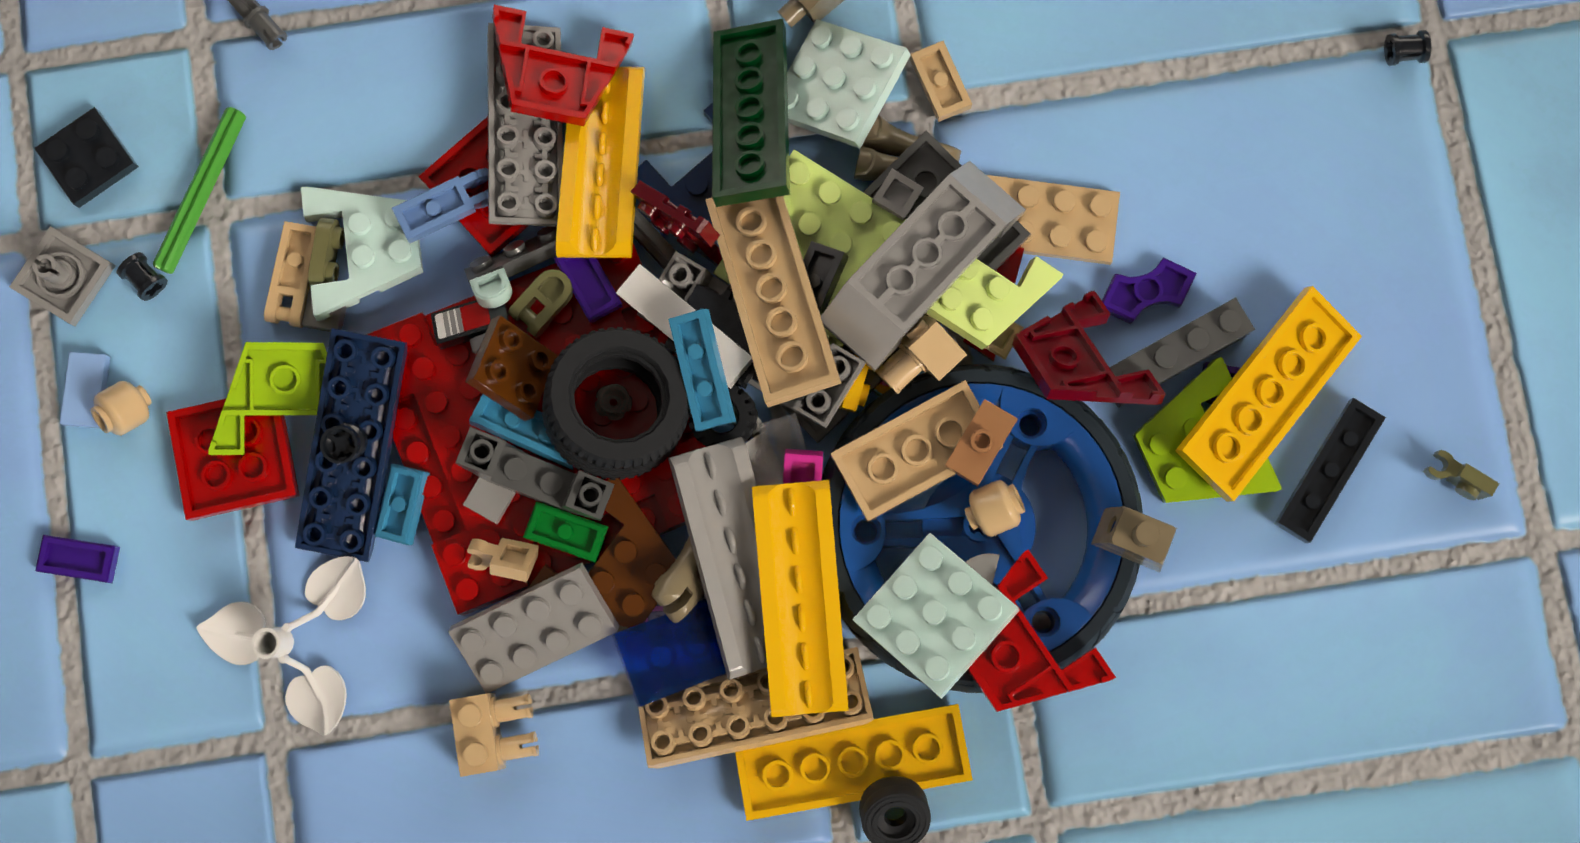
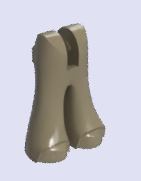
M878 115L860 148L854 180H876L898 158L894 156H900L919 137L894 127ZM940 143L959 162L961 150Z
M688 537L675 562L654 583L655 587L651 594L657 604L663 606L664 613L673 623H678L685 618L705 594L690 537Z

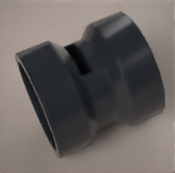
M352 422L342 423L327 429L320 440V450L323 456L335 464H344L360 457L366 451L368 445L364 429Z

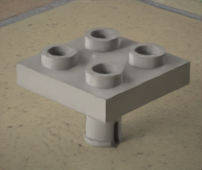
M50 226L9 287L67 323L76 326L116 265Z

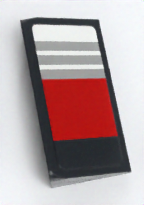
M475 300L431 313L437 346L442 350L469 342L470 339L486 333L491 319L499 315L511 322L506 303L497 308H484Z

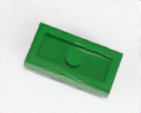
M535 502L523 538L596 563L609 527Z

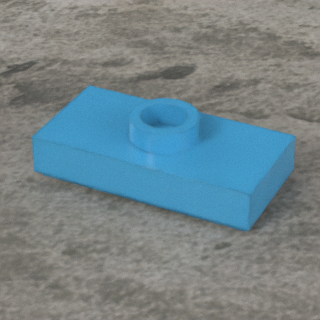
M391 464L375 537L405 545H413L425 497L422 494L427 477L430 475L429 472Z

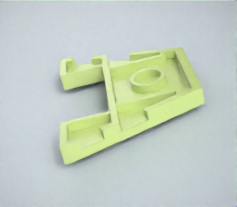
M1036 256L1029 261L1021 279L1016 285L976 259L926 314L980 349H984L1062 278L1063 273Z

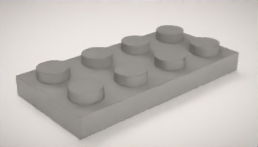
M581 562L452 625L448 633L485 693H490L616 633L619 624Z

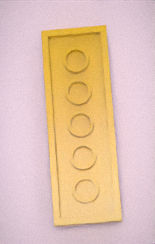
M1313 286L1305 287L1175 452L1226 502L1235 501L1362 336Z
M959 704L875 718L871 722L860 726L735 752L746 821L860 801L864 791L872 783L890 776L911 779L922 789L973 780Z

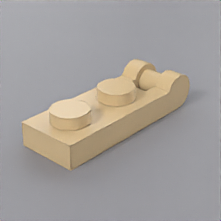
M284 221L264 310L265 322L278 324L280 321L289 322V325L293 327H304L301 324L309 289L311 290L308 272L316 226ZM284 296L293 298L291 308L282 306Z

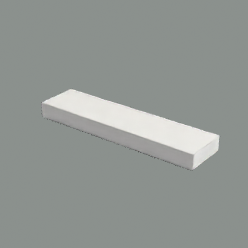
M641 264L637 266L616 292V294L671 340H673L668 319L696 311ZM713 325L727 385L731 389L752 364L753 360L751 355Z

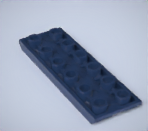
M331 328L295 548L339 557H356L359 561L364 562L370 561L374 548L375 532L379 519L404 374L407 342ZM350 422L364 429L368 445L366 451L360 457L344 464H335L323 456L320 450V440L327 429Z

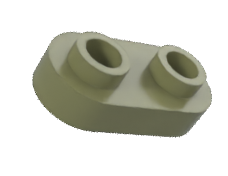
M320 218L317 223L308 272L309 286L338 281L339 265L336 263L338 249H342L344 246L345 235L344 228L340 227L337 219Z

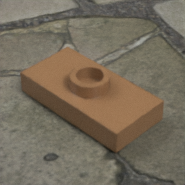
M984 399L944 467L978 486L1018 418Z

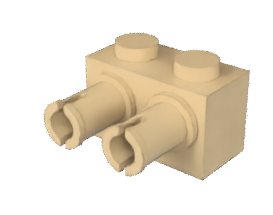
M924 314L903 336L899 350L875 372L890 388L899 394L921 371L928 372L940 381L967 354L936 320Z
M495 693L449 700L460 777L505 769L507 760L539 756V745L522 747L523 744L538 741L535 731L502 738L500 730L501 722L533 718V707L517 709V706L532 704L529 693L498 700Z

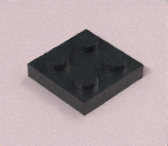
M95 107L34 148L70 201L78 208L139 167L104 116Z

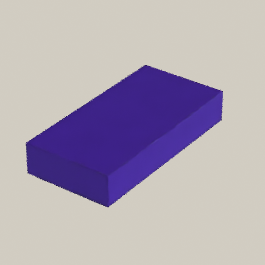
M554 258L560 271L565 273L570 279L573 288L572 292L590 324L623 307L597 258Z
M43 535L35 571L113 584L120 547Z

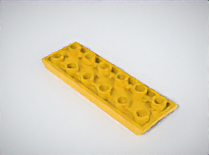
M619 67L586 124L579 126L566 123L556 231L557 257L632 258L636 197L631 193V190L637 184L645 67Z
M829 480L752 486L771 717L849 711Z

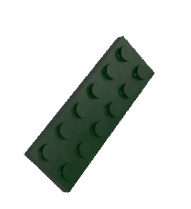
M783 18L714 31L712 199L716 207L790 195L786 27Z

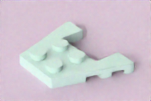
M307 186L301 187L303 216L307 223L319 221L320 218L334 219L343 217L349 279L310 285L313 315L317 321L330 317L329 313L344 306L349 308L360 303L361 298L375 291L383 292L423 273L420 240L411 244L408 242L392 210V207L407 200Z

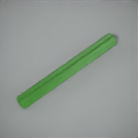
M232 107L225 109L153 261V266L156 269L168 274H172L175 271L246 119V116L241 111Z

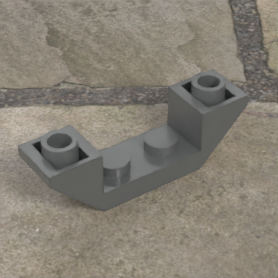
M469 428L455 464L490 483L548 506L601 520L615 484L580 470L576 473L570 472L505 446L507 442L475 428Z

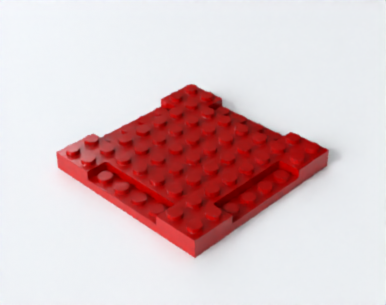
M634 244L632 246V258H597L615 292L618 291L639 264L642 265ZM554 263L509 281L513 294L509 301L506 302L508 311L540 274L551 269L560 270L558 265ZM573 294L569 303L538 338H535L527 331L528 326L523 321H516L510 316L512 324L558 356L576 338L602 328L607 330L609 327L614 329L623 327L624 330L626 328H631L633 331L639 330L641 334L647 333L650 335L649 337H655L659 343L662 342L664 344L668 339V336L661 330L637 315L638 311L619 295L618 297L623 307L590 324ZM475 295L432 313L475 301ZM536 300L530 309L538 315L545 306ZM423 312L366 334L407 342V356L393 439L405 467L430 473L422 493L425 497L421 513L433 542L431 546L457 615L464 616L526 590L545 564L556 572L561 573L581 562L584 566L593 563L584 558L523 538L535 502H538L536 500L516 493L498 525L463 505L479 476L455 464L470 427L490 434L470 425L469 422L483 394L465 382L477 355L472 352L470 341L441 350L435 341L431 313L425 315ZM619 369L601 370L587 377L574 393L575 407L583 423L596 434L614 440L634 438L647 431L657 418L656 400L648 385L629 372ZM543 395L537 408V410L540 412L543 411ZM689 419L680 441L669 457L707 447L693 436L694 434L688 425ZM507 441V443L529 454L530 456H533L535 458H538L540 460H543L545 462H548L550 464H553L555 466H558L573 473H576L578 471L576 468L571 470ZM669 457L655 469L652 468L648 473L645 472L639 477L636 475L634 478L621 480L659 535L686 525L669 464ZM604 511L600 521L574 514L609 527L598 556L599 559L624 524L607 511ZM501 538H507L538 545V558L528 581L523 582L491 575L490 566L485 570L469 568L468 562L472 554L467 553V549L472 539H482L488 543L498 545Z

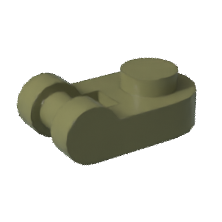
M551 269L544 271L513 303L508 314L516 321H523L528 326L527 331L535 338H538L547 330L553 319L571 300L573 288L570 279L560 270ZM536 300L545 306L538 315L530 309Z

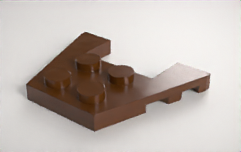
M609 478L607 481L615 485L605 511L622 522L624 526L592 567L589 575L618 624L638 631L657 606V602L651 596L655 587L654 583L671 567L676 558L625 488L623 482L619 478L616 480H610ZM545 564L528 588L559 573Z

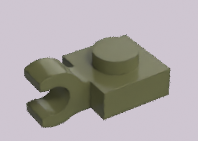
M1444 450L1436 451L1433 454L1436 459L1442 462V470L1437 471L1430 466L1423 471L1428 478L1433 480L1447 478L1446 481L1456 486L1455 491L1469 500H1480L1493 496L1500 484L1469 464L1462 465L1450 453Z

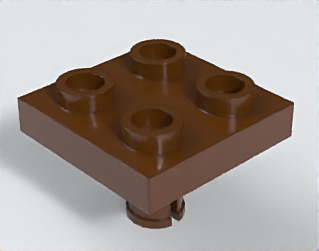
M499 315L491 319L465 382L523 421L534 418L544 392L548 373L558 355Z

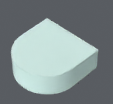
M504 268L469 281L478 304L484 308L500 307L508 302L513 294V289Z

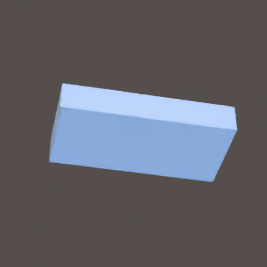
M69 352L60 425L100 429L93 419L90 409L94 407V397L107 388L110 356Z

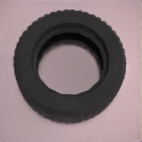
M623 327L593 330L589 334H583L580 338L573 340V343L568 344L565 350L563 349L554 360V364H552L547 376L543 394L542 417L544 428H546V434L550 438L551 444L555 446L554 449L560 453L563 459L567 460L568 464L574 465V468L578 471L582 470L595 477L598 476L601 479L610 478V480L618 478L619 480L630 479L636 475L639 477L645 472H650L652 468L655 469L660 463H663L680 441L691 412L678 358L676 355H672L670 348H666V345L662 342L659 343L655 337H649V334H641V331H633L631 328L624 330ZM614 369L636 375L648 385L655 397L657 408L656 421L647 431L634 438L614 440L596 434L583 423L575 407V390L587 377L601 370Z

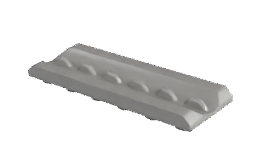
M488 23L489 224L557 227L563 166L562 122L510 111L494 24ZM524 25L521 43L561 51L560 28Z
M737 437L668 458L729 680L767 667L752 486H757L747 446L742 437Z

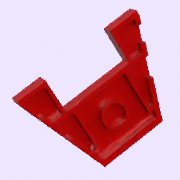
M494 4L492 19L510 111L584 126L631 48L634 34L602 27L597 58L521 43L527 11Z
M1028 549L1019 556L996 586V589L1018 607L1015 601L1047 580L1048 577ZM1021 610L968 669L995 712L1108 682L1116 678L1096 647L1063 669H1060Z

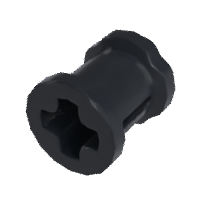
M1419 30L1416 35L1398 36L1396 33L1387 35L1384 42L1386 63L1388 66H1395L1401 61L1417 60L1419 63L1428 62L1431 56V38L1428 31Z
M141 252L129 256L117 269L118 276L121 279H127L137 289V296L144 301L157 296L166 287L168 282L163 275H158L147 264V257Z

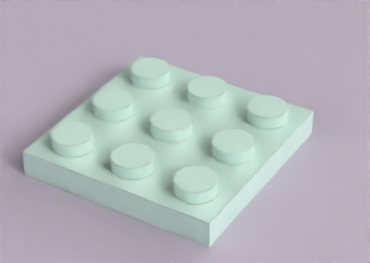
M816 19L787 72L788 123L861 148L911 56L906 47Z
M929 533L852 620L942 699L1020 610L1012 601L934 535Z

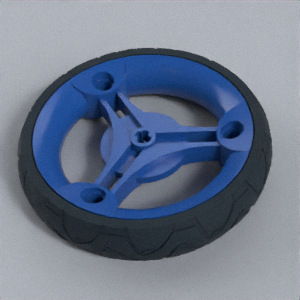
M985 364L955 366L940 381L926 372L916 376L899 394L892 388L872 401L852 421L832 452L965 380L979 405L986 399L1018 418L1003 443V448L999 450L978 486L957 474L953 475L935 489L925 508L902 513H884L869 521L868 523L872 524L876 530V536L868 542L859 540L855 535V527L859 523L867 521L832 457H829L821 480H829L840 612L841 618L851 632L884 663L904 673L906 676L920 681L852 620L885 583L876 563V558L882 548L903 547L915 549L931 533L964 562L981 554L991 553L1000 555L992 584L996 588L1019 556L1029 549L1031 551L1036 533L1035 515L1029 499L1022 491V484L1034 453L1053 449L1071 471L1082 494L1087 518L1085 553L1078 574L1062 599H1048L1038 585L1030 590L1036 603L1023 609L1018 599L1015 602L1032 627V619L1037 612H1043L1048 615L1051 621L1049 630L1046 633H1039L1036 630L1035 632L1060 669H1063L1094 648L1116 623L1127 604L1136 582L1140 564L1092 545V539L1105 508L1124 506L1143 513L1137 481L1128 458L1116 437L1103 420L1082 401L1046 399L1030 373L1011 367ZM1025 418L1032 419L1037 424V434L1028 436L1022 433L1019 426L1020 420ZM1011 443L1026 450L1012 480L996 473ZM996 480H1002L1008 486L1014 484L1025 507V513L1021 514L1020 524L993 537L983 536L980 532L973 534L970 531L971 525L965 514V508L970 507V493ZM922 521V537L885 539V523ZM1114 521V523H1113V525H1112V528H1111V531H1112V529L1114 528V525H1115L1116 521ZM968 670L950 689L965 693H983Z

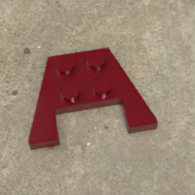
M639 180L631 190V193L640 202L637 208L651 219L650 223L667 236L669 233L673 234L678 238L676 241L690 253L694 254L697 251L718 267L723 258L720 248L714 242L720 234L710 222L701 216L695 218L690 214L691 211L681 204L677 207L669 201L670 199L666 195Z
M1095 290L1084 294L1083 299L1076 304L1071 302L1065 305L1062 311L1052 318L1046 316L1015 334L1012 346L1046 399L1159 405L1162 403L1166 393L1149 369L1120 376L1113 374L1083 329L1106 324L1110 316V312Z

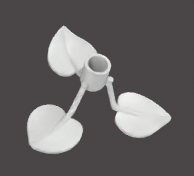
M350 556L329 560L312 572L305 586V597L309 602L318 607L290 623L283 624L282 627L265 628L266 621L264 615L255 605L248 602L231 603L196 627L208 647L229 663L247 665L257 661L259 658H278L281 664L286 663L302 671L303 676L295 677L289 683L285 694V703L289 713L296 721L315 730L322 736L330 734L343 715L347 698L345 682L339 672L331 666H320L311 672L308 666L290 658L288 654L294 645L291 631L318 617L323 611L332 620H345L359 612L366 598V585L360 561L356 557Z

